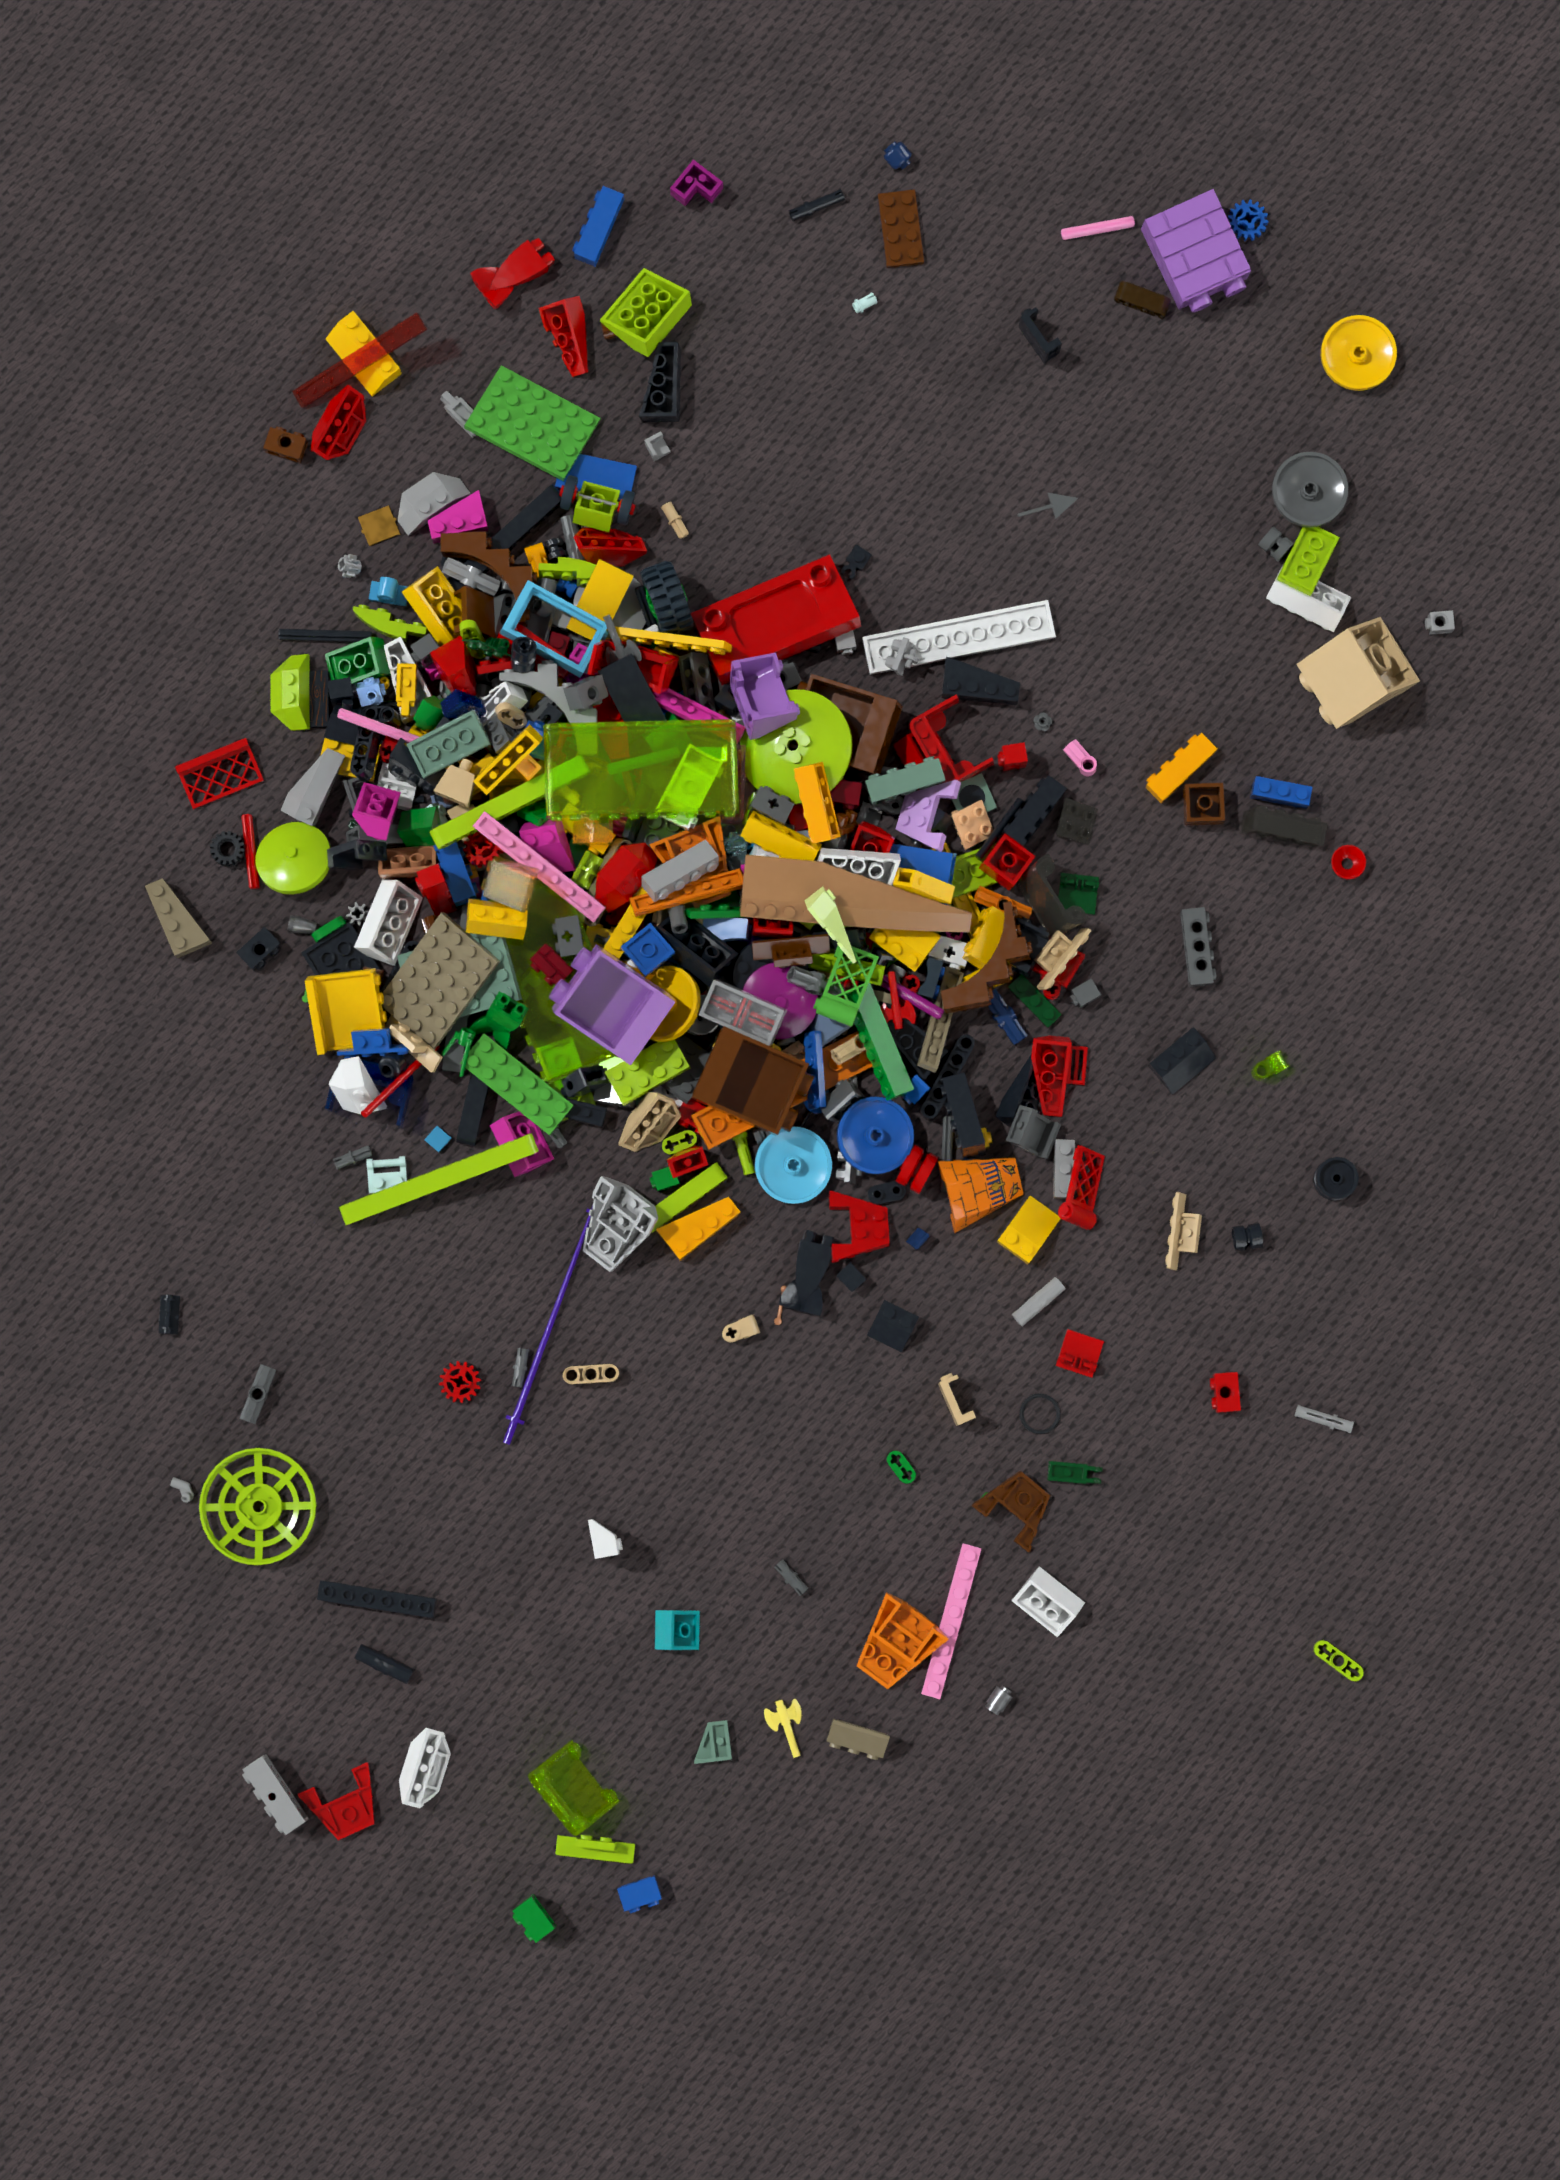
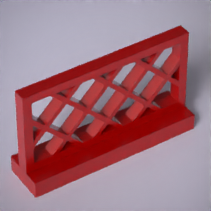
M247 738L175 766L193 809L264 781ZM246 750L250 756L247 765L237 761L239 754ZM229 759L233 761L230 772L219 768L222 760ZM219 762L217 767L212 765L214 763ZM235 763L246 767L242 777L232 773ZM211 766L216 769L212 779L201 775L204 767ZM248 768L256 771L258 779L249 781L244 778ZM218 770L228 774L225 784L214 781ZM192 773L198 776L194 786L186 783L185 775ZM230 775L241 779L238 787L231 788L226 786ZM200 777L211 781L207 792L196 788ZM213 782L223 786L219 795L215 796L209 793ZM225 787L231 789L229 791L224 792ZM195 789L205 793L203 801L195 804L192 797Z

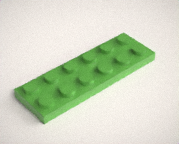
M483 1034L469 1051L465 1068L549 1136L574 1107L573 1104L486 1034Z

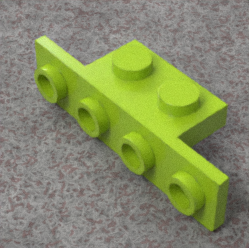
M557 1835L555 1854L632 1864L635 1844L615 1842L609 1837H600V1840L592 1839L591 1835H581V1838Z

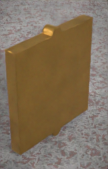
M389 505L358 517L363 529L361 532L365 534L369 546L400 535L395 523L396 518H393Z

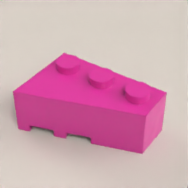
M479 490L428 520L433 544L441 542V533L488 531Z

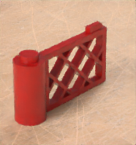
M1078 1145L1075 1148L1074 1164L1066 1202L1062 1203L1058 1210L1060 1219L1086 1230L1094 1227L1096 1214L1093 1212L1104 1163V1155L1084 1146ZM1083 1152L1086 1157V1160L1084 1162L1082 1160ZM1097 1158L1096 1166L1094 1167L1092 1160ZM1087 1165L1090 1170V1172L1086 1173L1085 1167ZM1079 1172L1081 1173V1176H1082V1179H1080V1180L1078 1179V1174H1079ZM1092 1176L1093 1181L1090 1186L1089 1178ZM1083 1183H1084L1085 1188H1086V1190H1085L1084 1192L1082 1191V1188H1081V1185H1082ZM1076 1190L1078 1197L1076 1199H1073ZM1087 1195L1089 1198L1088 1204H1086L1085 1197Z

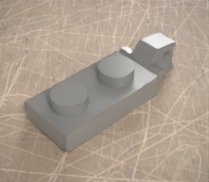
M448 391L444 392L440 400L445 404L446 412L464 429V425L472 414L473 409L461 397H453ZM464 429L472 438L476 436V434Z

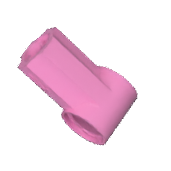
M1076 739L1063 749L1065 754L1079 768L1082 775L1088 777L1096 772L1097 761L1087 753ZM1091 763L1093 768L1086 770L1083 764Z

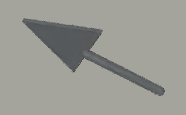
M1048 493L1051 504L1018 513L1017 516L1021 517L1052 508L1056 519L1078 498Z

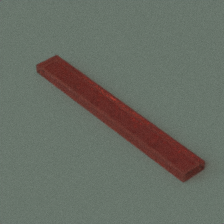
M419 313L408 317L293 390L292 392L301 408L306 407L426 331L427 328Z

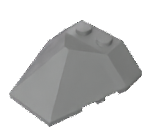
M601 1176L592 1195L594 1201L593 1207L589 1212L591 1218L589 1227L586 1228L583 1252L606 1270L612 1272L651 1234L658 1220L655 1205L629 1185Z

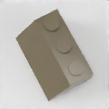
M833 1718L826 1741L830 1742V1747L841 1749V1746L847 1747L850 1753L859 1755L860 1752L867 1753V1758L878 1760L879 1757L883 1758L890 1736Z

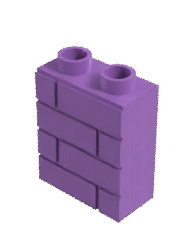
M1214 189L1145 219L1141 231L1179 310L1189 306L1192 313H1195L1211 305L1213 302L1210 296L1223 290L1225 296L1230 297L1247 288L1244 280L1248 278L1251 269Z
M596 944L592 951L583 947L571 964V967L577 970L574 977L569 983L563 979L559 980L549 995V999L555 1002L552 1006L553 1012L623 1061L632 1065L675 1004V1000L672 995Z

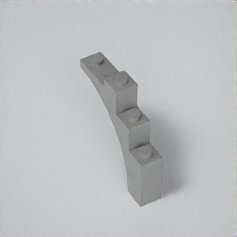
M550 660L542 661V664H538V672H535V669L528 673L515 672L514 669H505L504 673H499L501 683L507 681L531 688L553 701L566 715L572 726L576 738L578 756L598 757L597 709L589 705L590 709L579 712L578 709L570 711L563 688L573 683H562V686H559L557 663L554 664V661Z

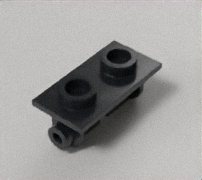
M161 1295L159 1334H178L180 1296Z

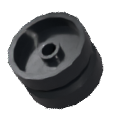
M1333 1157L1317 1167L1314 1172L1313 1183L1315 1190L1320 1196L1326 1200L1337 1201L1346 1198L1354 1192L1358 1185L1359 1177L1357 1169L1352 1162L1346 1158ZM1337 1175V1179H1339L1340 1181L1335 1182L1333 1180V1176Z

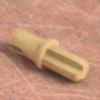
M672 502L664 504L661 509L669 520L668 524L672 525L678 538H685L689 533L681 520L682 516L678 515Z

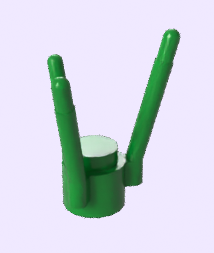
M464 1027L461 1028L460 1032L455 1031L454 1037L441 1054L445 1056L457 1039L459 1040V1045L466 1047L460 1077H463L468 1054L476 1034L473 1030Z

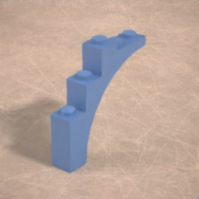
M703 919V926L724 943L735 940H751L753 921L749 919ZM672 957L666 960L671 963L677 964L678 968H681L683 970L685 969Z

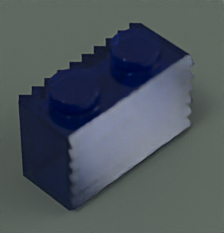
M457 689L440 703L442 713L447 718L456 719L472 710H475L480 719L481 716L486 714L481 698L479 699Z

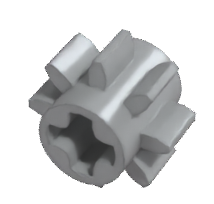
M349 554L340 558L338 569L340 572H343V577L351 578V576L355 577L360 573L362 565L360 560H356L357 555Z
M355 902L353 908L348 906L350 914H347L346 917L352 918L350 921L351 925L357 922L361 927V922L366 920V915H368L369 911H364L366 908L365 904L360 907ZM357 910L363 913L360 914V918H356V916H354Z

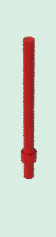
M416 1059L361 1111V1115L365 1118L370 1115L422 1064Z

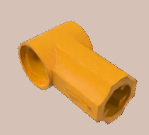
M542 542L524 548L528 562L531 564L534 572H537L538 578L539 563H547V556Z

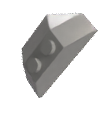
M432 472L402 493L398 522L406 534L410 536L428 524L429 519L468 497L471 493L460 478Z

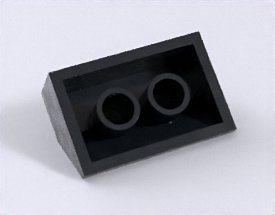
M1193 1027L1149 1063L1148 1067L1173 1095L1213 1062L1216 1057L1207 1042Z

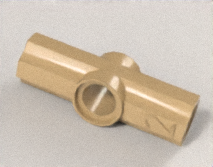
M858 1034L830 1052L834 1062L840 1065L861 1054L866 1049L860 1041ZM856 1041L861 1043V1048L856 1045Z

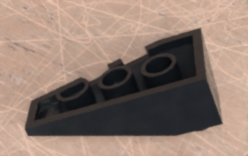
M1031 1055L1002 1098L996 1114L999 1120L1010 1127L1019 1105L1038 1111L1040 1098Z

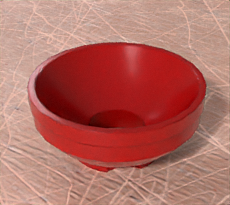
M1344 845L1339 847L1332 855L1331 866L1338 877L1351 880L1363 873L1366 867V858L1358 847ZM1348 858L1353 862L1351 869H1344L1342 867L1343 859Z

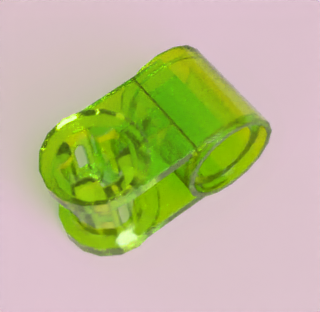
M1281 1050L1266 1057V1059L1258 1062L1252 1068L1251 1074L1255 1080H1265L1290 1067L1289 1064L1285 1063ZM1257 1067L1265 1069V1076H1260L1257 1073Z

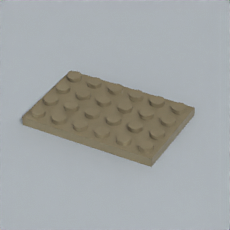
M442 912L383 991L384 1003L382 1007L400 1023L409 1026L410 1031L420 1036L435 1050L500 961L469 933H466L446 913Z

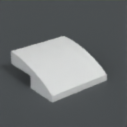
M383 763L377 786L401 792L397 808L406 811L411 810L416 787L408 784L402 777L397 778L388 771V764Z

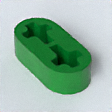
M339 916L317 929L311 936L317 943L347 923L342 916Z
M899 1451L890 1452L887 1456V1463L899 1480L905 1484L913 1482L916 1473L904 1455ZM892 1454L901 1457L899 1462L902 1466L898 1467L896 1463L892 1464L890 1462ZM902 1467H904V1469L907 1472H912V1474L910 1475V1480H908L907 1478H902V1476L904 1475L901 1471Z

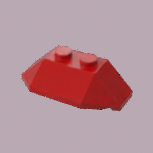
M347 385L329 402L312 433L311 450L325 460L349 453L366 422L364 395Z
M582 528L573 537L585 560L595 565L601 559L613 566L623 567L647 553L641 537H634L617 529H610L609 532L594 528Z
M645 842L622 845L597 873L595 899L606 907L604 909L606 912L609 913L625 904L642 886L641 876L655 868L658 857Z

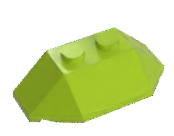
M309 654L290 656L270 675L271 713L291 731L310 729Z

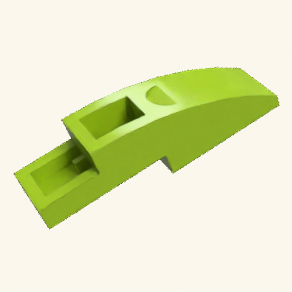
M558 557V564L539 563V578L562 579L564 581L577 579V586L585 588L596 565L580 559Z
M366 605L353 606L354 614L362 622L387 637L393 639L401 637L404 642H407L408 635L424 637L428 634L427 627H424L422 623L413 622L412 625L407 624L405 620L401 619L392 621V615L388 613L389 610L377 608V610H372Z

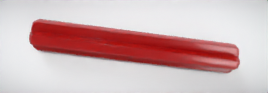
M251 814L242 815L249 888L257 889L260 887L256 868L253 819Z

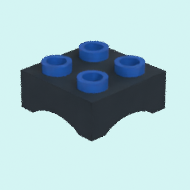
M930 957L925 965V982L917 992V995L931 1002L932 998L936 999L940 988L937 982L938 980L941 981L945 971V967H942L943 961Z

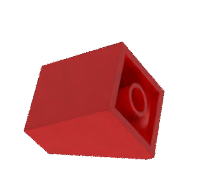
M461 635L430 652L441 680L460 704L476 695L475 661L465 642L461 641Z

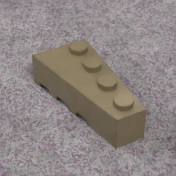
M163 878L145 886L176 958L212 944L211 940Z

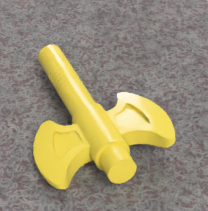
M796 1699L792 1700V1704L788 1709H786L783 1700L776 1701L777 1712L774 1713L765 1708V1720L774 1731H778V1725L781 1723L793 1758L801 1756L790 1724V1719H793L796 1724L800 1723L802 1716L801 1707Z

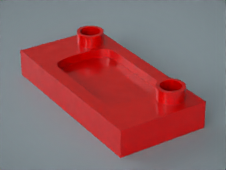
M830 555L691 613L694 627L700 638L723 640L732 645L731 653L725 652V655L714 654V652L707 650V655L721 685L730 682L731 662L734 660L776 653L778 660H783L861 627L860 616Z

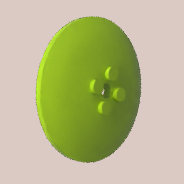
M795 689L787 690L786 694L789 701H794L799 706L800 715H797V719L758 739L750 740L745 730L740 739L739 751L743 770L756 789L760 786H768L774 790L775 794L789 797L794 804H802L799 798L798 784L794 777V769L823 762L829 790L831 791L841 781L848 769L852 755V736L845 716L834 703L818 693ZM796 740L798 748L791 751L789 744L791 741Z

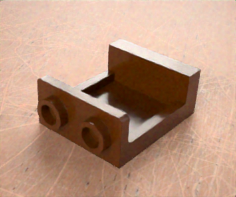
M463 586L455 591L454 597L461 599L462 621H475L485 640L488 637L495 638L494 597L472 589L470 586ZM458 624L454 626V633L460 636Z

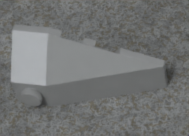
M327 748L288 792L281 811L299 821L316 826L345 755Z

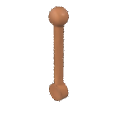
M784 1285V1286L781 1287V1292H782V1293H783L784 1290L786 1289V1287H787L786 1285ZM779 1306L777 1318L774 1320L776 1325L782 1323V1306Z

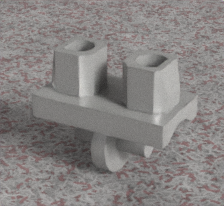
M905 637L902 640L894 639L891 649L898 652L896 658L888 656L885 665L897 675L902 676L905 667L910 669L912 663L917 664L919 661L915 657L916 650L912 649L914 644Z

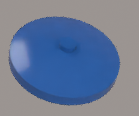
M869 1097L855 1102L844 1112L837 1128V1142L842 1156L852 1167L868 1174H882L899 1167L907 1155L910 1154L914 1142V1130L908 1114L900 1105L892 1100L887 1101L886 1098Z

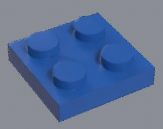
M651 923L621 946V950L645 977L675 954L673 948Z

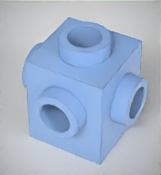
M370 677L364 679L363 682L357 683L356 690L361 707L367 705L377 706L384 701L386 689L384 683H380L379 678L374 679Z

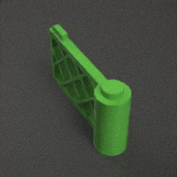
M837 946L834 957L837 959L821 999H816L813 1008L816 1009V1014L852 1027L879 956L852 947L855 959L861 970L851 974L847 965L852 964V961L845 962L843 958L844 952ZM866 957L872 959V965L864 969L860 960ZM845 967L849 976L838 979L837 969ZM863 973L866 981L864 984L857 986L853 977ZM850 979L854 988L844 992L841 982ZM838 984L842 993L836 996L828 993L831 986ZM856 991L859 997L857 1004L849 1001L846 995Z

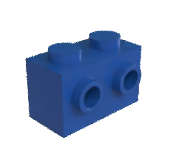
M655 1875L617 1888L624 1911L629 1910V1913L641 1910L640 1906L646 1904L648 1907L659 1904L658 1900L662 1899Z

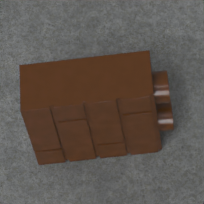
M814 674L810 675L808 683L801 681L797 690H808L824 696L834 703L845 716L852 736V755L848 769L868 776L879 773L880 776L903 706L898 700ZM796 740L791 741L789 744V749L794 751L798 748Z
M723 1026L691 1099L776 1136L779 1134L780 1129L787 1132L791 1131L799 1111L790 1108L796 1093L804 1097L806 1096L814 1075L806 1072L809 1063Z

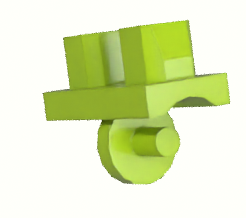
M586 850L571 880L588 890L594 877L597 876V871L604 859Z

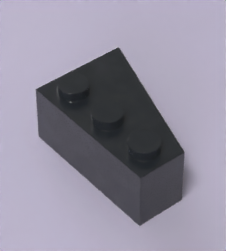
M400 738L389 755L388 771L397 778L402 777L411 786L422 788L426 794L439 797L435 794L434 789L447 769L444 768L423 779L408 747L404 744L405 740Z

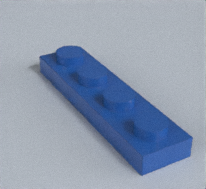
M811 1031L804 1033L803 1043L805 1046V1062L809 1063L806 1072L814 1075L808 1090L807 1101L809 1110H816L826 1107L821 1031Z

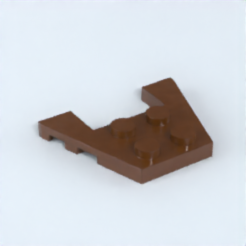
M1019 1471L971 1506L984 1517L989 1515L998 1502L1025 1524L1014 1542L1029 1553L1032 1547V1540L1037 1534V1527L1040 1518L1042 1519L1050 1495L1027 1475Z

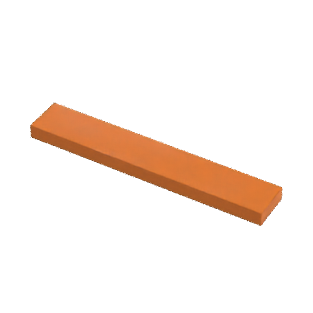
M740 868L698 879L697 881H691L681 890H676L665 899L658 900L655 903L646 893L629 898L635 917L742 889L743 875Z

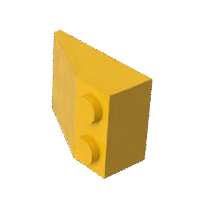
M1029 1196L997 1243L1026 1264H1029L1059 1222L1060 1217L1035 1198Z

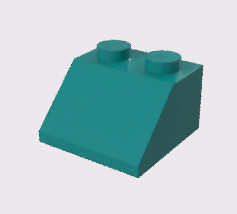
M656 1610L655 1649L699 1650L700 1611Z

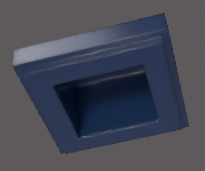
M917 1228L906 1242L913 1249L918 1250L929 1238V1234Z

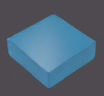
M436 1126L425 1138V1141L440 1153L452 1138Z

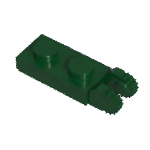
M1049 1461L1047 1480L1101 1484V1479L1087 1478V1470L1102 1472L1103 1467Z

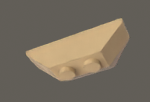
M646 1093L629 1115L619 1140V1146L637 1152L641 1148L661 1142L681 1117L675 1100L660 1093Z

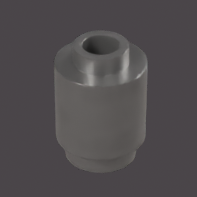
M1003 1685L1000 1688L996 1686L986 1701L987 1705L985 1707L994 1714L999 1715L1013 1698L1010 1696L1011 1691Z

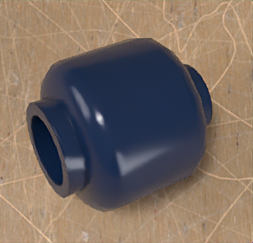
M894 141L884 150V159L895 170L898 168L903 170L911 163L909 159L912 154L902 142L896 143Z

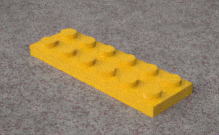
M615 626L620 640L627 642L628 639L631 641L636 640V642H640L643 645H651L653 642L659 647L670 648V645H673V647H677L680 650H688V647H691V649L697 652L707 653V650H710V652L718 655H725V652L731 653L732 645L723 640Z

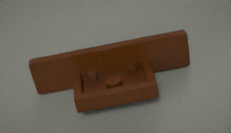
M822 934L753 941V959H773L774 967L779 968L813 964L812 954L830 952L829 935Z

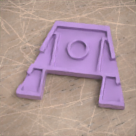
M952 780L905 795L896 830L928 847L942 852L946 835L943 833H932V825L940 798L957 799L961 782Z

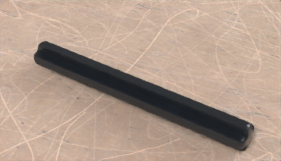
M279 629L278 637L280 640L358 642L368 637H373V633L371 631Z

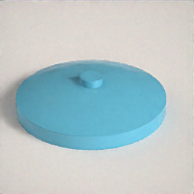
M793 1126L790 1132L780 1129L778 1135H768L756 1153L755 1173L759 1184L768 1195L781 1202L795 1204L813 1199L825 1188L831 1176L832 1159L827 1145L816 1133L806 1128Z

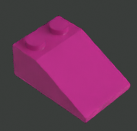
M561 816L550 818L539 827L531 822L524 823L519 833L521 840L560 872L576 870Z

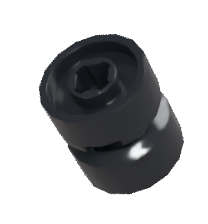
M518 637L512 642L510 665L519 673H528L535 667L537 645L533 639Z
M1259 1223L1248 1224L1247 1228L1243 1225L1232 1227L1235 1251L1247 1250L1248 1247L1251 1249L1263 1248V1237Z

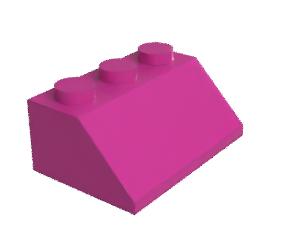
M363 783L352 815L367 836L377 840H387L401 792Z
M518 1111L504 1116L490 1125L499 1145L531 1133L534 1137L539 1152L509 1163L514 1177L525 1174L554 1160L540 1128Z

